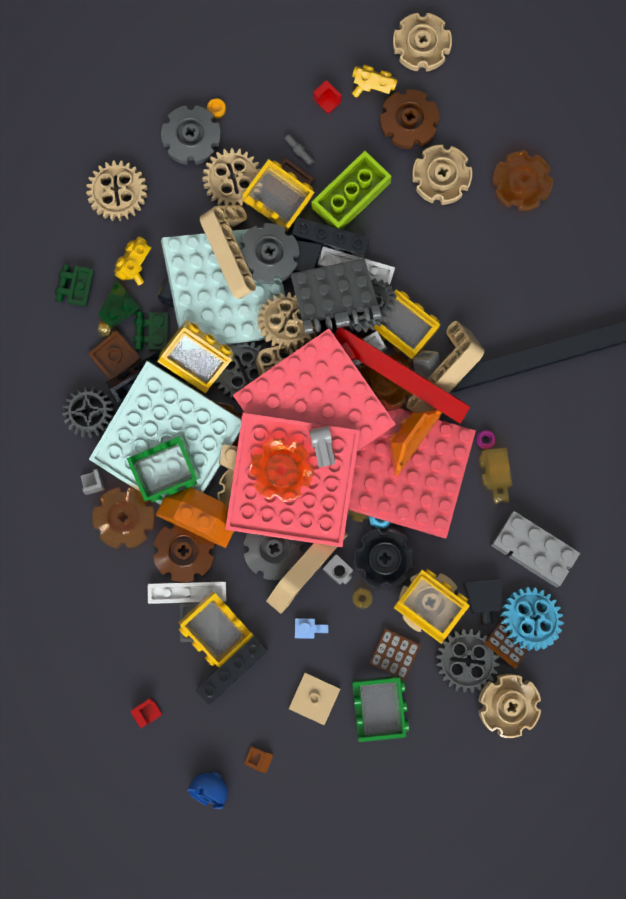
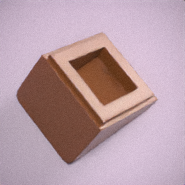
M251 746L244 764L259 772L266 773L273 754Z

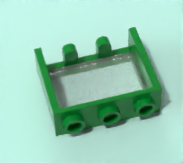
M184 435L126 458L144 501L151 500V502L160 500L162 499V494L167 492L169 495L180 491L179 487L186 485V488L198 484L196 480L201 478Z
M399 675L352 680L358 741L365 742L406 737V731H409L408 719L404 720V712H407L406 700H402V692H405L404 680H400Z

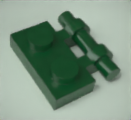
M63 265L62 271H59L58 277L60 280L55 290V301L62 303L63 297L68 296V304L87 307L94 270L75 266L74 272L70 273V266ZM67 280H72L70 289H66Z
M136 312V319H134L136 333L133 336L135 350H143V343L148 344L149 351H160L168 344V313L149 312V320H145L143 312ZM143 327H149L148 336H143Z

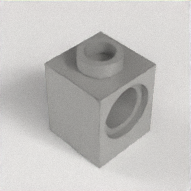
M337 554L323 568V571L338 585L342 583L346 585L353 577L351 575L353 569ZM337 566L343 567L345 574L340 577L336 576L334 568Z

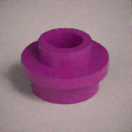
M489 430L479 432L476 437L477 445L482 449L491 448L495 444V435ZM487 437L489 439V442L484 443L482 441V438Z

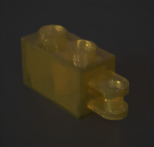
M507 447L483 450L482 456H479L480 467H484L485 474L482 475L483 486L487 487V491L492 490L495 504H498L500 501L507 503L509 502L507 488L512 486ZM497 489H503V493L497 494Z

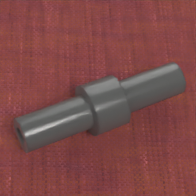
M288 134L285 140L293 148V152L298 157L300 156L309 166L312 165L314 160L306 152V148Z

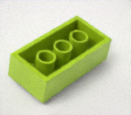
M364 151L312 201V210L329 226L343 230L391 183L392 176Z

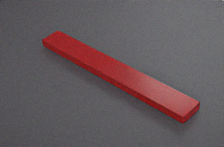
M344 327L338 328L334 334L340 345L348 343L357 360L458 423L463 421L471 408L470 405Z

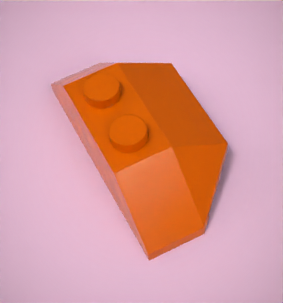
M435 409L415 412L409 418H404L400 424L401 430L398 433L395 431L389 440L391 442L389 451L394 475L398 477L440 418L441 411Z
M192 487L164 497L156 513V516L224 548L227 547L234 531L225 530L228 515L226 504Z

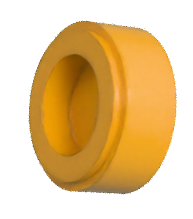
M218 98L212 99L207 105V110L214 115V118H221L226 112L225 103Z

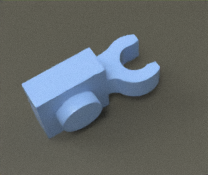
M295 618V638L315 639V633H328L329 625H315V619Z

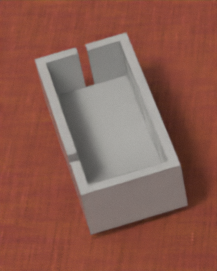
M515 511L510 514L491 544L493 548L504 555L512 551L513 553L510 554L509 558L555 587L561 586L569 573L568 569L572 568L580 555L578 551Z

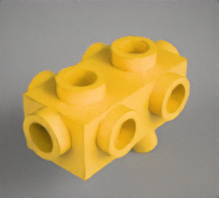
M363 65V67L355 66L352 77L355 78L354 83L358 84L352 94L357 98L363 90L370 92L371 88L389 94L391 90H395L397 79L391 77L392 73L381 70L379 73L373 71L374 68L368 65Z
M137 237L136 240L130 241L126 245L125 254L115 264L114 272L116 277L121 280L134 278L138 286L144 283L139 272L142 270V262L151 249L145 239Z

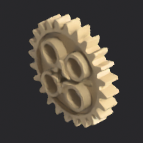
M231 148L230 153H227L224 149L223 155L219 152L216 153L217 159L212 156L210 157L212 164L206 163L208 169H204L203 174L207 176L203 177V181L208 183L204 184V189H209L207 196L213 194L212 202L218 199V206L225 203V206L238 204L242 207L244 202L241 200L242 195L247 188H242L239 184L241 182L251 184L261 170L256 169L259 166V162L253 163L254 156L247 158L248 152L241 155V149L237 153H234L233 148ZM227 164L231 165L233 178L236 179V187L239 194L235 193L232 179H230V171L227 167ZM240 164L244 169L237 171L234 167ZM219 169H223L226 171V174L220 176L216 172ZM259 183L251 195L254 198V194H260L257 188H262V183ZM229 187L232 191L230 193H224L222 192V188Z
M113 161L112 166H109L105 162L106 168L103 169L101 166H98L100 172L93 171L95 178L89 177L92 184L86 185L89 189L86 192L87 196L90 197L88 201L93 203L91 207L93 210L97 209L98 215L103 213L104 219L110 215L112 221H114L115 216L118 217L119 221L122 220V216H125L128 220L129 213L135 216V209L141 211L139 204L145 205V201L142 199L147 197V193L143 192L148 190L147 185H143L146 183L145 178H141V172L137 173L136 166L131 169L130 163L124 166L123 161H120L119 165H116L115 161ZM115 175H117V184L119 187L118 195L120 199V206H117V197L115 195ZM124 178L130 179L126 184L121 183ZM106 180L111 181L107 186L102 185ZM125 196L132 197L128 202L123 201ZM107 198L113 199L109 204L104 203Z
M288 292L287 297H284L282 293H280V298L273 295V301L267 299L266 305L262 304V310H259L257 323H259L258 330H261V336H266V342L272 340V346L279 344V349H281L284 345L287 350H289L290 346H293L297 350L298 344L303 347L305 342L308 343L311 341V338H315L316 329L314 322L311 323L313 333L305 335L302 320L299 319L301 316L296 296L291 297L290 292Z

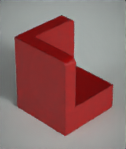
M326 80L313 92V100L329 114L342 103V95Z
M153 698L148 699L130 711L140 728H143L162 715Z

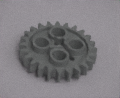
M376 278L372 281L381 312V319L373 320L371 310H369L370 321L366 322L363 312H358L359 323L354 324L352 315L349 314L350 325L345 326L346 329L349 328L351 331L356 329L358 333L363 329L367 332L369 327L374 330L375 325L381 327V321L387 322L386 317L392 316L391 311L396 310L394 305L397 304L395 299L397 296L388 282L384 283L382 279L377 282Z
M244 342L243 345L237 343L236 346L230 344V348L234 352L230 362L234 363L235 367L231 370L225 368L214 381V384H220L218 387L219 391L225 389L224 396L229 393L231 394V400L234 399L233 394L247 385L235 356L239 357L243 369L246 370L249 382L251 383L255 380L250 375L252 372H258L256 359L262 349L261 345L255 348V342H252L250 346L247 342ZM251 355L253 359L250 362H245L243 357ZM261 357L264 363L270 362L267 357ZM214 358V362L217 365H212L213 370L221 363L220 359ZM240 379L243 381V384L236 387L233 385V381Z
M462 629L461 635L455 631L454 638L448 635L449 642L443 641L442 644L445 647L437 649L442 653L436 656L437 659L441 660L436 666L442 667L438 674L444 673L445 676L442 681L449 680L448 687L455 684V691L462 687L463 693L466 692L467 688H469L471 693H474V687L481 691V684L485 686L487 679L494 681L491 674L498 673L494 670V667L500 666V664L495 662V659H498L499 656L494 655V651L484 644L487 635L481 638L480 631L473 635L472 629L469 630L468 634ZM457 644L462 645L464 648V652L460 656L454 652V647ZM476 647H480L483 650L481 658L474 656L473 651ZM468 655L470 660L484 661L485 664L470 663L467 667L465 662L451 661L450 658L463 659L467 658ZM454 664H459L462 668L459 675H454L452 672ZM475 666L481 670V675L477 678L471 674V670Z

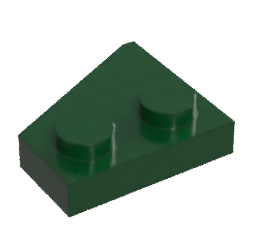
M117 281L98 314L109 328H112L136 312H139L140 307Z

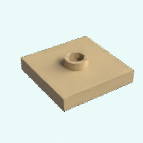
M304 673L289 709L325 725L340 689Z

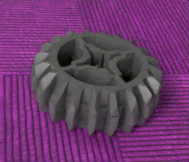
M87 386L84 388V392L78 388V395L72 392L71 396L73 399L66 398L69 405H63V408L68 410L62 413L64 417H68L64 420V423L70 424L68 426L70 431L75 429V435L81 432L82 438H85L87 432L89 438L93 437V432L100 436L98 430L101 429L105 432V424L107 426L110 424L107 420H112L114 417L109 414L115 412V409L110 407L113 402L108 400V394L103 395V390L101 389L96 393L95 387H92L91 392H89ZM90 398L99 400L103 408L92 406ZM83 400V406L74 411L77 404ZM88 406L90 407L91 411H93V412H90L89 418H88V416L85 414V413L88 411V409H89ZM103 414L101 420L94 425V419ZM74 417L85 418L87 427L77 424Z

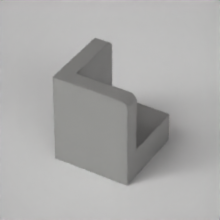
M422 350L412 359L415 372L426 379L440 366L438 352Z
M94 469V472L81 476L84 494L89 495L105 490L101 473L98 469Z

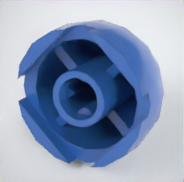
M217 772L199 774L192 780L187 789V792L190 791L189 795L206 806L208 803L214 804V809H222L228 797L227 785L222 780V776Z

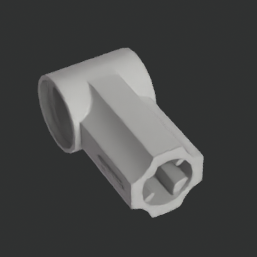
M329 425L310 429L312 446L315 448L318 466L324 467L335 464Z

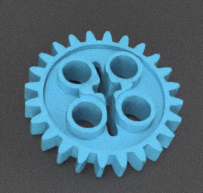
M529 587L524 589V592L522 589H519L517 594L515 592L511 594V598L505 600L507 604L502 606L505 612L500 614V616L505 618L501 624L507 625L503 631L510 632L507 638L514 637L513 644L520 642L521 649L527 645L528 651L533 649V647L535 651H538L540 648L545 649L548 645L554 644L553 640H557L559 638L557 634L562 632L559 626L564 624V622L559 621L563 614L557 613L561 607L554 606L556 600L550 601V594L545 597L544 590L537 593V588H533L530 591ZM537 605L541 607L542 612L537 610ZM518 607L524 610V614L519 612ZM540 624L545 626L546 632L541 629ZM522 626L527 628L528 633L522 630Z

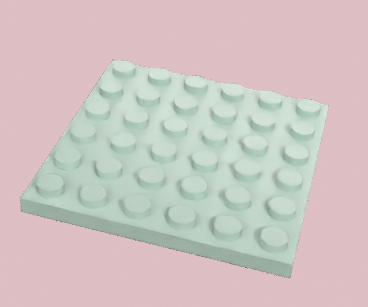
M249 229L232 231L240 249L244 248L240 245V242ZM205 233L164 237L161 239L178 328L186 320L190 323L193 322L206 334L213 335L216 341L222 345L266 340V336H261V330H258L259 310H262V304L266 305L267 299L273 301V295L280 298V293H282L285 297L283 283L280 279L275 278L273 284H263L254 281L256 285L255 291L241 299H236L230 291ZM185 335L181 339L183 350L202 348Z
M147 361L89 460L140 492L126 458L184 435L188 449L201 476L200 479L196 480L198 484L191 487L204 493L220 467L221 445H233L240 433L242 419L150 361ZM179 446L139 463L151 491L191 475ZM186 485L179 487L180 491L187 489ZM168 492L162 494V499L155 502L161 505L164 497L169 496Z

